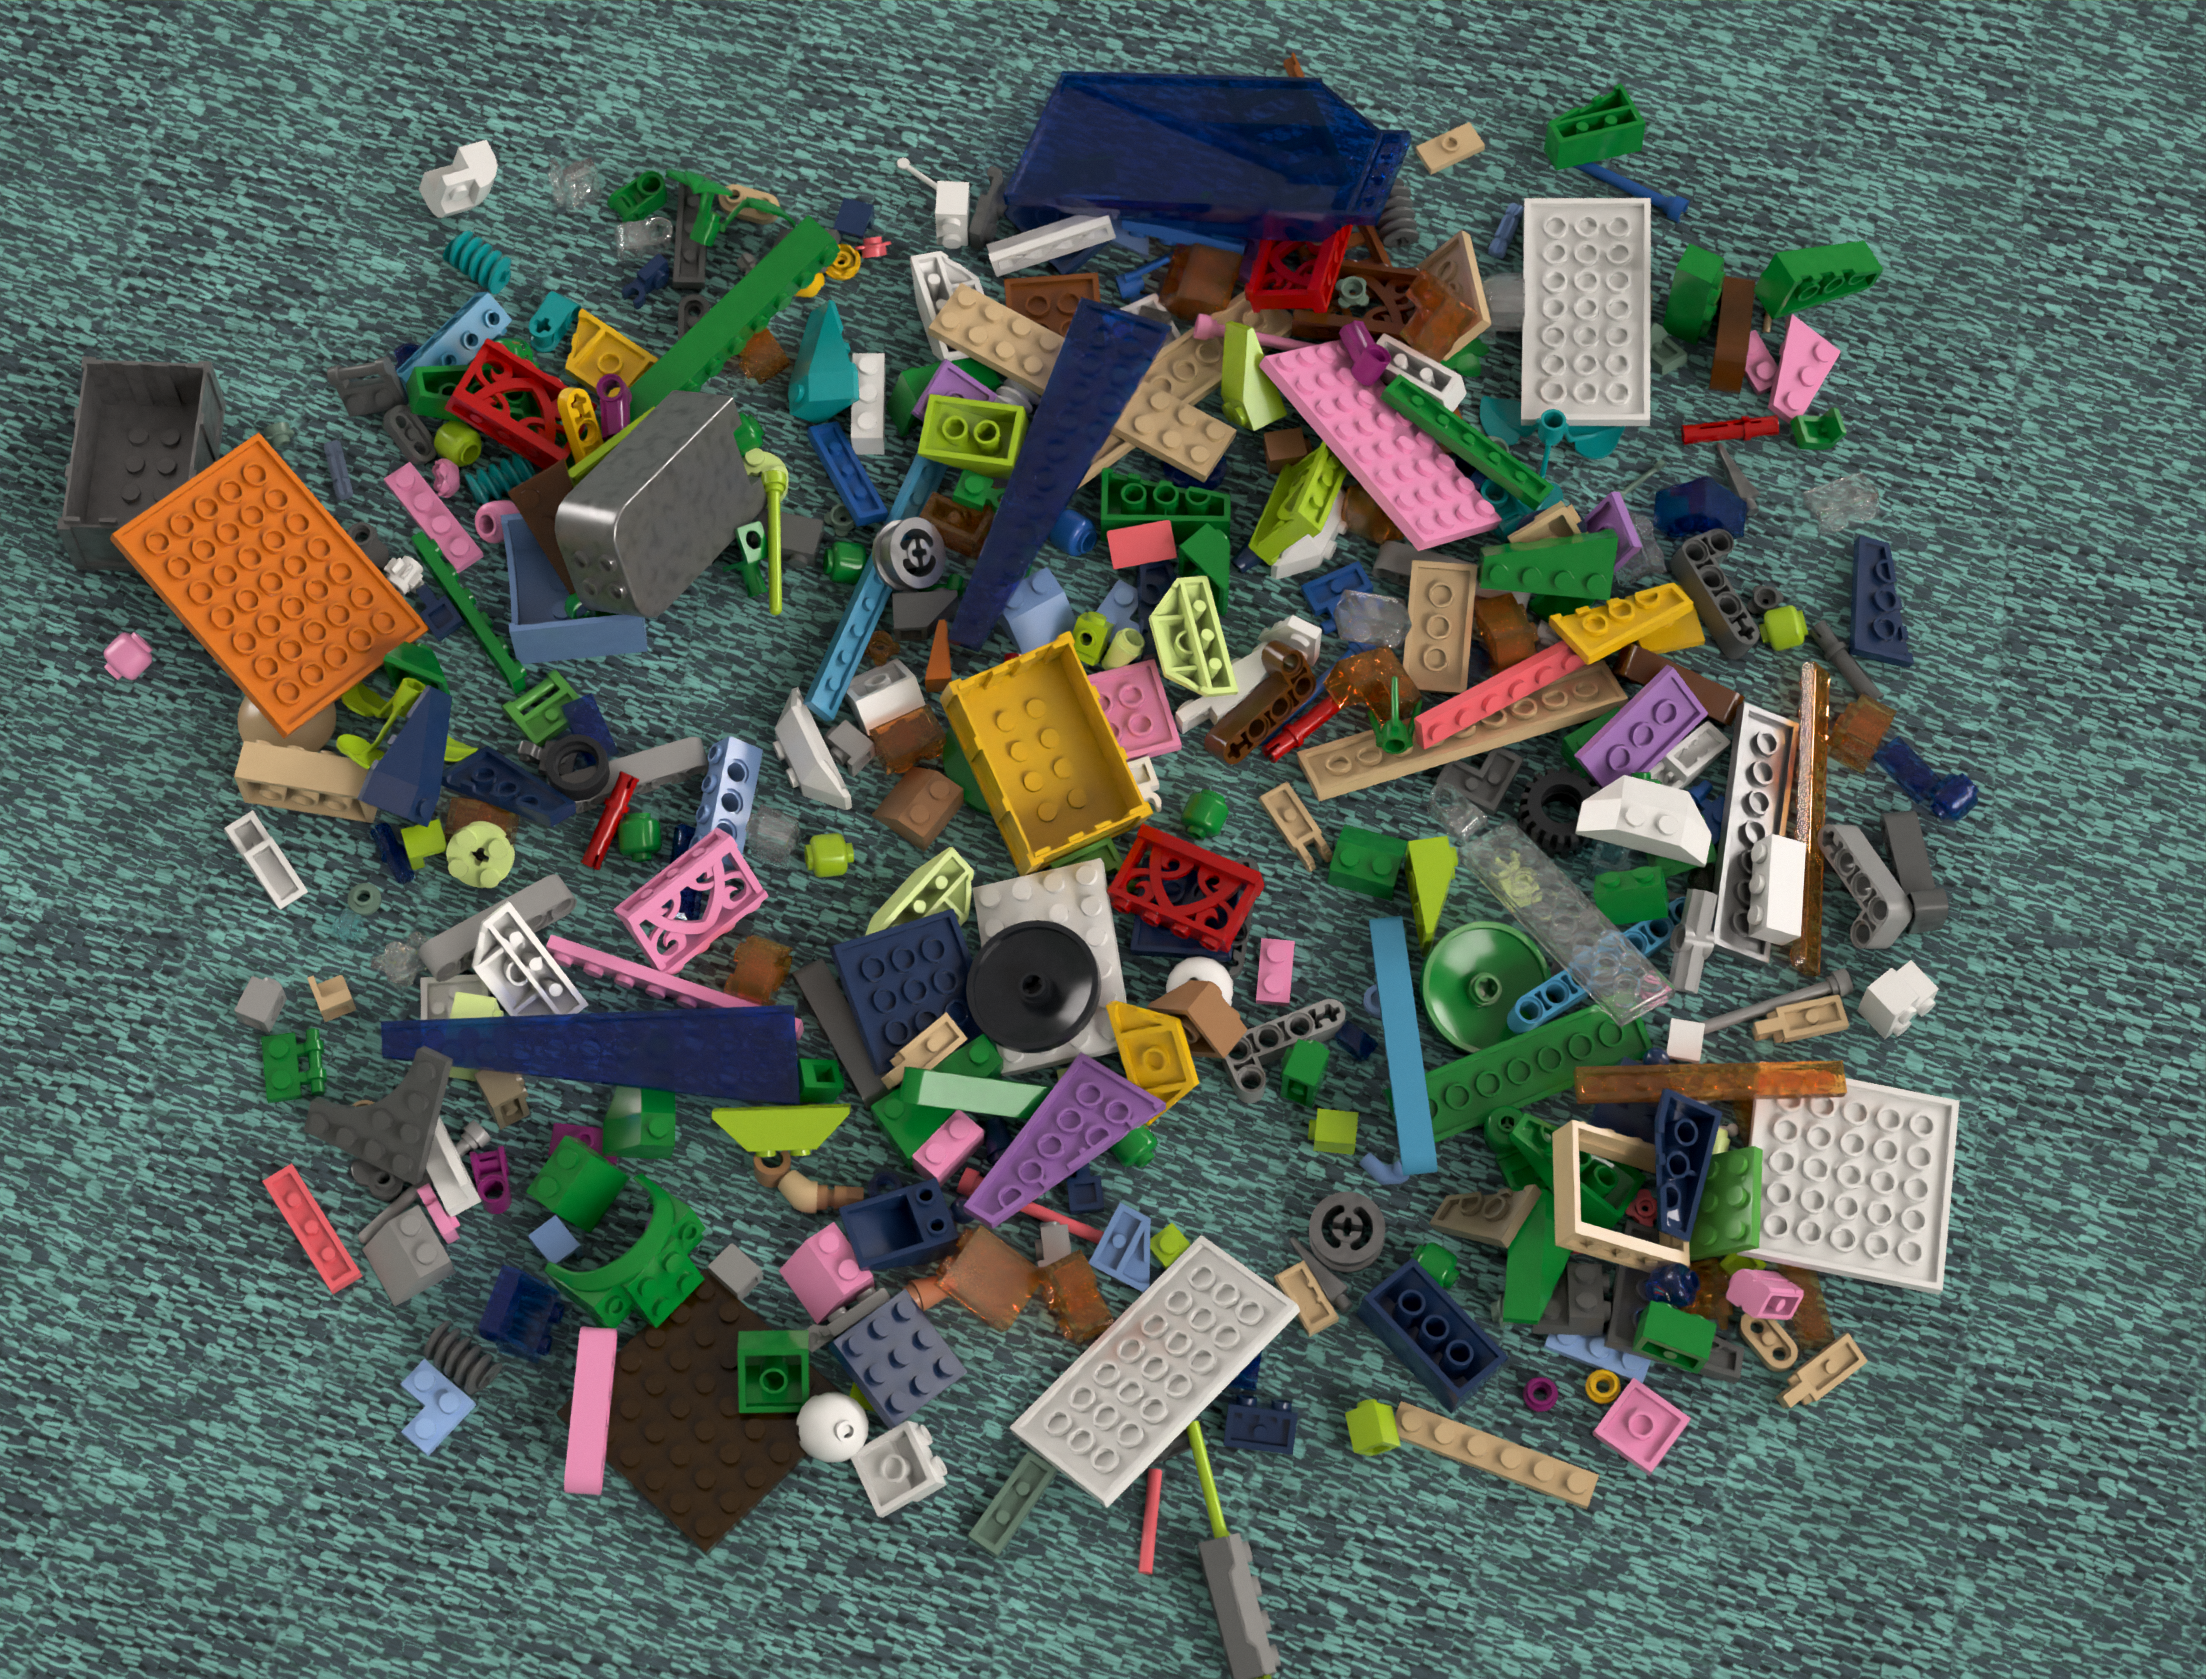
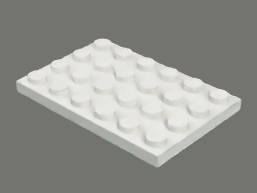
M1101 858L973 888L981 947L995 934L1011 925L1033 920L1055 922L1071 929L1086 942L1097 960L1101 973V994L1096 1011L1086 1027L1071 1041L1056 1049L1040 1053L1015 1052L996 1044L997 1051L1003 1059V1070L1001 1071L1003 1076L1017 1075L1074 1062L1080 1052L1090 1058L1119 1052L1106 1004L1114 1000L1127 1004L1110 898L1106 892L1108 885L1105 867Z

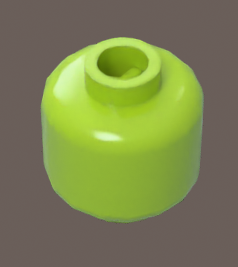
M448 421L437 430L434 439L435 451L442 458L452 461L458 467L472 464L481 453V436L466 423Z
M1786 605L1766 611L1764 614V624L1759 625L1763 644L1770 642L1771 647L1775 651L1800 646L1804 642V636L1809 635L1803 611H1797L1793 605Z
M840 833L814 835L810 839L809 844L804 845L807 871H813L814 875L818 878L844 875L847 872L848 863L854 862L852 843H846Z

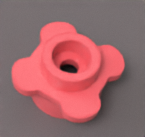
M881 236L864 238L863 245L855 246V250L861 249L862 258L887 255L886 245H891V241L882 242Z
M1641 1189L1625 1213L1627 1216H1632L1637 1223L1652 1227L1653 1222L1657 1218V1201L1651 1196L1649 1190ZM1643 1206L1648 1207L1647 1212H1644L1642 1210Z

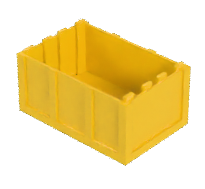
M1070 631L1058 635L1053 642L965 680L959 678L949 682L939 698L1020 877L1050 866V863L1110 836L1112 839L1141 826L1153 814L1149 802L1144 801L1126 762L1128 756L1123 746H1119L1098 701L1100 695L1095 685H1091L1073 646L1076 642Z

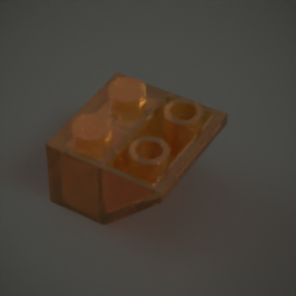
M1198 243L1175 249L1158 303L1184 321L1196 319L1199 313L1209 315L1226 310L1231 301L1235 281L1240 273L1239 269L1243 256L1239 253Z

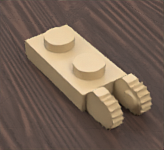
M1287 781L1259 796L1258 802L1292 852H1296L1309 873L1316 869L1313 857L1305 848L1309 844L1314 843L1320 857L1328 863L1332 860L1333 853L1323 839L1322 831Z

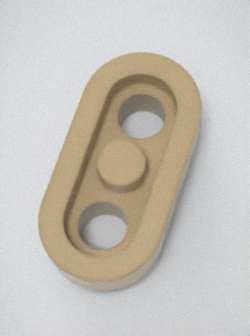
M733 184L726 186L733 192L732 196L739 197L736 200H731L730 196L719 194L720 208L727 215H730L746 197L765 200L779 207V202L775 196L741 185ZM743 208L736 216L737 218L762 225L770 224L778 218L776 215L754 208Z
M1745 1313L1739 1323V1333L1743 1340L1768 1369L1774 1372L1789 1370L1794 1365L1798 1356V1349L1794 1341L1775 1319L1753 1318ZM1757 1323L1761 1325L1763 1331L1758 1334L1751 1331L1750 1325ZM1781 1350L1785 1354V1358L1783 1360L1775 1359L1773 1351Z

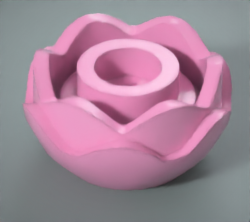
M448 459L435 461V465L432 468V473L435 476L433 487L438 491L437 496L449 498L460 487L458 466Z

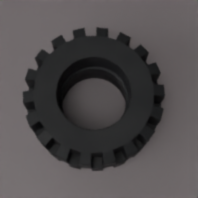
M1560 767L1559 772H1554L1553 768L1546 769L1545 776L1539 772L1534 776L1533 782L1529 781L1525 786L1517 814V821H1520L1518 829L1520 834L1525 833L1524 841L1527 845L1532 842L1535 843L1534 851L1540 854L1542 849L1548 851L1546 857L1554 858V854L1557 852L1560 853V858L1564 859L1568 858L1569 851H1572L1574 856L1581 854L1582 847L1587 850L1591 846L1593 838L1575 834L1578 819L1570 823H1557L1550 820L1542 810V807L1550 802L1561 801L1571 805L1579 815L1581 803L1600 791L1598 786L1591 787L1592 779L1588 776L1584 779L1581 778L1580 771L1574 769L1572 774L1567 772L1566 767Z

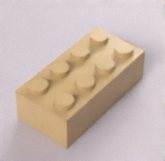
M264 740L243 742L234 778L244 802L374 823L377 808L357 800L369 769L360 766L351 758L338 756L331 751L323 750L316 753L306 751L304 748L295 745H289L285 748L274 746L272 743Z

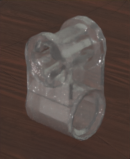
M655 217L635 222L628 221L620 223L614 228L617 257L621 262L625 263L627 259L638 258V261L644 258L654 257L658 253L665 256L675 249L673 227L666 218ZM658 225H660L661 231H658ZM660 243H663L664 249H661Z
M1439 783L1432 788L1427 802V811L1461 847H1465L1469 843V838L1479 828L1484 829L1489 825L1484 813L1477 806L1469 802L1453 785ZM1440 798L1446 799L1451 805L1442 807L1435 800Z

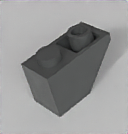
M938 588L932 592L904 590L900 593L892 594L895 642L928 640L935 633L938 621L942 619L947 621L958 610L957 590L950 591L946 588Z

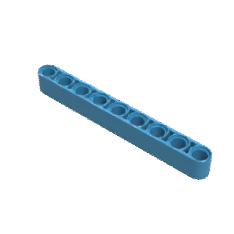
M1402 916L1369 919L1372 954L1403 1176L1438 1172Z

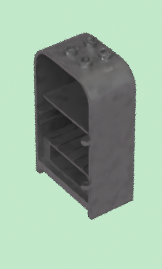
M673 390L561 502L555 517V535L576 594L583 606L595 611L656 618L665 612L736 538L734 530L748 525L765 508L767 496L761 478L747 475L733 434L742 423L734 399L731 396Z

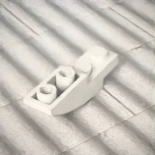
M1268 642L1259 644L1250 655L1243 659L1236 658L1231 661L1239 691L1237 695L1202 696L1195 701L1188 700L1177 709L1175 725L1182 734L1209 718L1216 725L1269 677L1261 660L1262 651Z

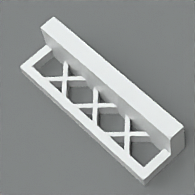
M1103 206L987 244L995 274L999 277L1115 239L1116 236L1107 208Z
M439 1115L426 1169L450 1217H453L481 1202V1199Z

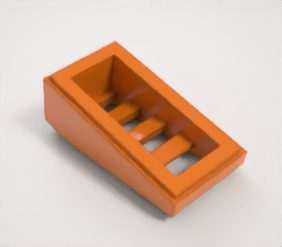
M945 619L939 620L936 627L925 675L926 692L944 691L947 684L952 682L948 626Z

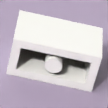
M937 181L935 219L938 245H943L949 249L968 246L970 225L969 182Z

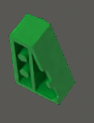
M1619 83L1607 95L1593 97L1591 103L1581 109L1575 107L1549 121L1544 151L1555 170L1638 152L1642 149L1646 123L1622 83Z
M971 357L950 361L996 393L1001 383L993 369ZM937 361L932 365L920 368L910 367L901 372L886 406L901 437L910 434L908 431L910 427L923 423V421L912 415L911 411L942 361Z

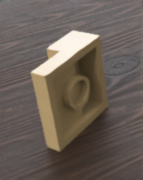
M1561 500L1536 515L1534 521L1507 537L1511 543H1527L1550 537L1553 539L1572 536V534L1581 533L1576 525L1581 519L1572 504L1566 507Z

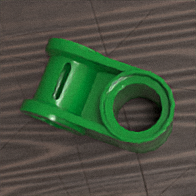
M646 171L624 187L614 191L608 198L607 205L611 210L617 211L622 217L623 225L630 229L667 202L668 192L665 180L657 171ZM651 189H658L655 192H648Z

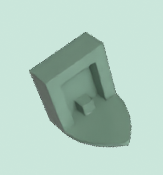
M1653 323L1650 326V366L1663 376L1686 364L1687 352L1667 337V332L1663 326Z

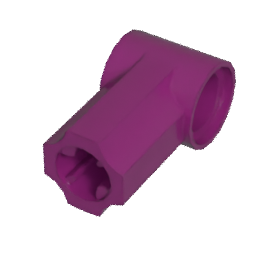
M1354 320L1352 323L1344 325L1339 335L1354 362L1350 370L1352 376L1363 385L1373 386L1391 362V356L1384 347L1375 344L1363 321Z
M616 374L604 375L599 379L596 387L597 394L600 397L602 439L605 442L631 424L630 403L632 393L621 377ZM620 388L618 395L612 398L608 397L612 389Z

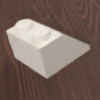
M898 658L853 677L844 696L860 728L868 736L882 735L888 732L891 726L900 722L908 723L919 718L921 713L928 710L916 676Z

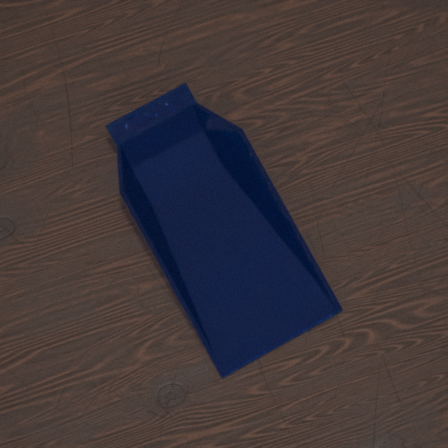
M1062 71L1005 189L1003 198L1005 204L1010 206L1099 218L1109 215V218L1113 220L1260 240L1323 242L1346 225H1378L1411 144L1412 137L1410 130L1379 129L1324 84L1322 78Z

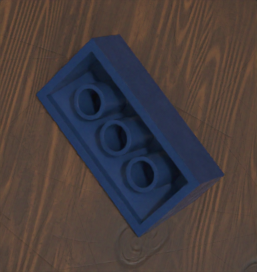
M1411 1258L1364 1296L1356 1313L1450 1414L1473 1397L1508 1359V1356L1414 1258Z

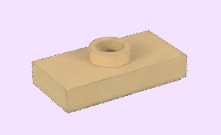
M1468 122L1416 146L1415 152L1430 175L1483 151L1485 144L1471 123Z
M1304 1260L1274 1276V1281L1281 1293L1297 1303L1300 1312L1296 1315V1318L1308 1337L1339 1321L1337 1313Z

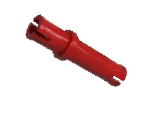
M1747 415L1730 421L1681 425L1683 445L1730 439L1750 441L1752 437L1779 435L1777 415L1749 418Z
M1335 689L1292 725L1286 724L1278 736L1261 747L1264 756L1267 758L1271 754L1272 757L1269 758V761L1275 764L1292 748L1302 746L1306 737L1348 706L1345 696L1343 695L1338 699L1341 692Z
M622 771L619 772L610 797H606L603 802L606 806L584 856L580 860L581 863L600 871L601 864L624 813L628 814L630 807L627 805L640 779Z

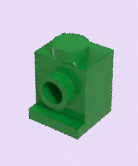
M799 1058L787 1076L793 1105H800L802 1102L834 1103L844 1088V1078L839 1073L837 1060Z

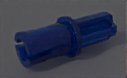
M389 823L376 825L375 829L370 831V834L381 852L380 858L382 862L388 864L399 884L403 885L411 882L414 879V871L405 856L406 849L404 845L399 844Z

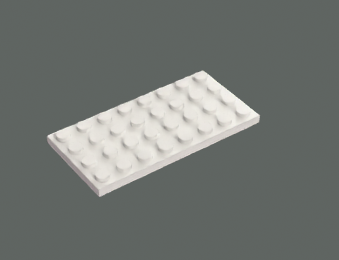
M1524 198L1521 425H1534L1536 419H1541V415L1546 410L1556 409L1565 415L1566 423L1569 426H1650L1651 198Z
M1201 1235L1009 1428L1014 1436L1108 1508L1300 1312V1309L1293 1300Z

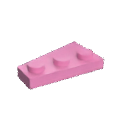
M1793 314L1786 317L1784 326L1786 328L1785 338L1779 350V355H1781L1778 372L1774 375L1768 404L1769 410L1789 424L1795 416L1804 415L1841 353L1839 349Z

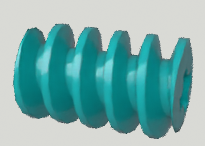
M466 230L461 235L452 239L443 252L442 257L444 261L450 262L451 266L460 269L461 273L469 275L470 279L479 282L480 286L488 289L492 294H498L508 284L511 278L510 266L512 263L509 257L502 258V252L499 250L492 252V245L489 243L482 246L483 239L480 237L473 238V232L470 230Z
M517 453L512 454V464L505 458L500 459V470L494 463H490L488 465L489 474L479 468L476 471L477 480L469 473L465 474V480L478 506V503H489L492 497L496 501L502 500V493L505 492L509 496L507 492L536 474L528 459H522Z

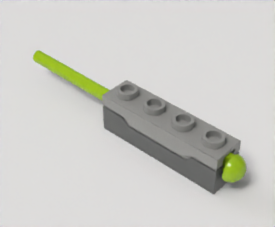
M1192 1421L1186 1429L1215 1538L1198 1543L1197 1553L1231 1679H1272L1271 1677L1275 1676L1277 1672L1276 1666H1280L1281 1663L1276 1645H1269L1266 1632L1271 1631L1268 1613L1266 1610L1260 1611L1257 1597L1262 1596L1257 1575L1251 1576L1248 1562L1253 1561L1248 1541L1242 1542L1240 1533L1230 1535L1227 1531L1199 1421Z

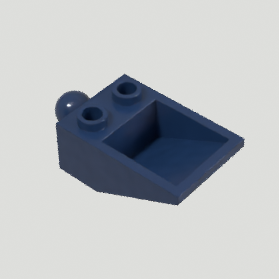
M1659 1047L1650 1048L1645 1052L1642 1059L1643 1065L1626 1056L1613 1065L1587 1123L1588 1125L1601 1129H1611L1617 1134L1637 1137L1644 1142L1655 1145L1654 1121L1662 1089L1668 1088L1679 1094H1682L1685 1086L1661 1075L1669 1067L1670 1058L1667 1052ZM1620 1082L1625 1083L1627 1087L1621 1085ZM1648 1097L1655 1098L1657 1100V1103L1648 1099Z
M937 1178L838 1208L860 1271L924 1265L957 1255L959 1236L953 1221L964 1225L975 1219L964 1212L963 1206L969 1199L967 1197L957 1198L952 1202L950 1208L947 1207ZM935 1224L940 1225L941 1231H935Z

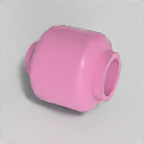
M498 500L483 504L475 515L477 533L488 543L497 544L505 542L501 515L517 514L520 512L515 504L508 500Z
M122 632L105 648L104 658L108 663L104 667L117 680L122 676L128 680H135L152 663L150 652L153 648L136 632L132 634Z

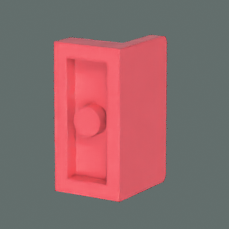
M1170 520L1114 529L1107 532L1113 570L1177 558Z

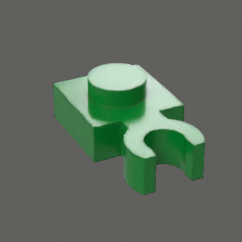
M964 469L953 493L952 501L980 512L987 505L991 507L995 514L1005 516L1008 506L999 503L998 500L1004 499L1011 502L1013 492L1007 488L994 489L992 488L993 479Z

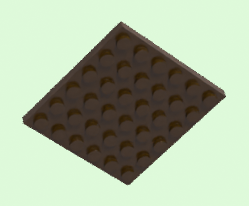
M704 1268L700 1272L704 1280L657 1328L648 1323L616 1354L605 1462L707 1556L808 1454L799 1443L801 1439L797 1418L800 1412L739 1413V1331L773 1330ZM809 1364V1398L826 1392L841 1393ZM573 1397L556 1412L557 1417L569 1428Z

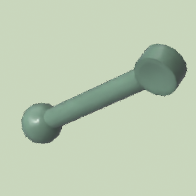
M1663 459L1659 460L1653 468L1626 488L1615 492H1620L1624 500L1625 495L1667 466L1666 462Z

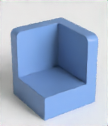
M556 1215L528 1235L531 1246L539 1256L542 1254L548 1262L559 1265L572 1254L578 1259L583 1256L581 1245Z

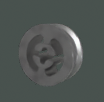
M912 517L888 522L880 528L873 542L872 559L875 570L882 582L893 590L904 591L927 588L937 582L945 567L946 551L943 539L937 528L923 518ZM907 534L912 540L902 541V538ZM916 568V571L911 575L906 569Z
M1339 1192L1326 1197L1316 1206L1310 1218L1309 1242L1315 1257L1324 1266L1342 1273L1358 1272L1372 1265L1381 1254L1384 1245L1385 1221L1382 1212L1371 1199L1355 1192ZM1337 1215L1333 1220L1332 1243L1336 1247L1333 1248L1324 1239L1322 1228L1329 1218ZM1361 1217L1370 1226L1372 1237L1364 1247L1355 1250L1361 1243L1362 1221L1359 1218ZM1344 1227L1351 1228L1350 1236H1343Z

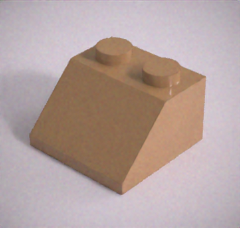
M911 766L873 812L872 817L925 852L964 804L963 788L936 770Z
M1190 980L1152 1001L1146 1007L1148 1010L1181 1019L1191 1056L1224 1059L1248 1030L1240 1020L1241 1017L1238 1011L1229 1006L1222 997L1221 989L1211 981Z

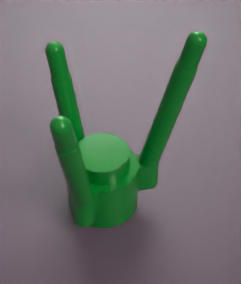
M1393 676L1391 679V720L1387 721L1383 728L1380 729L1374 712L1372 710L1367 712L1376 736V746L1382 747L1389 754H1400L1413 746L1414 718L1419 716L1422 701L1417 700L1407 728L1399 720L1398 678L1396 676Z

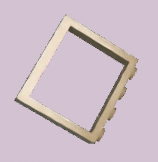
M1571 1120L1552 1133L1556 1246L1669 1279L1690 1266L1689 1242L1681 1241L1659 1231V1245L1581 1222L1579 1150L1656 1174L1655 1145L1644 1142L1637 1137L1617 1134L1611 1129H1601L1588 1125L1584 1121Z

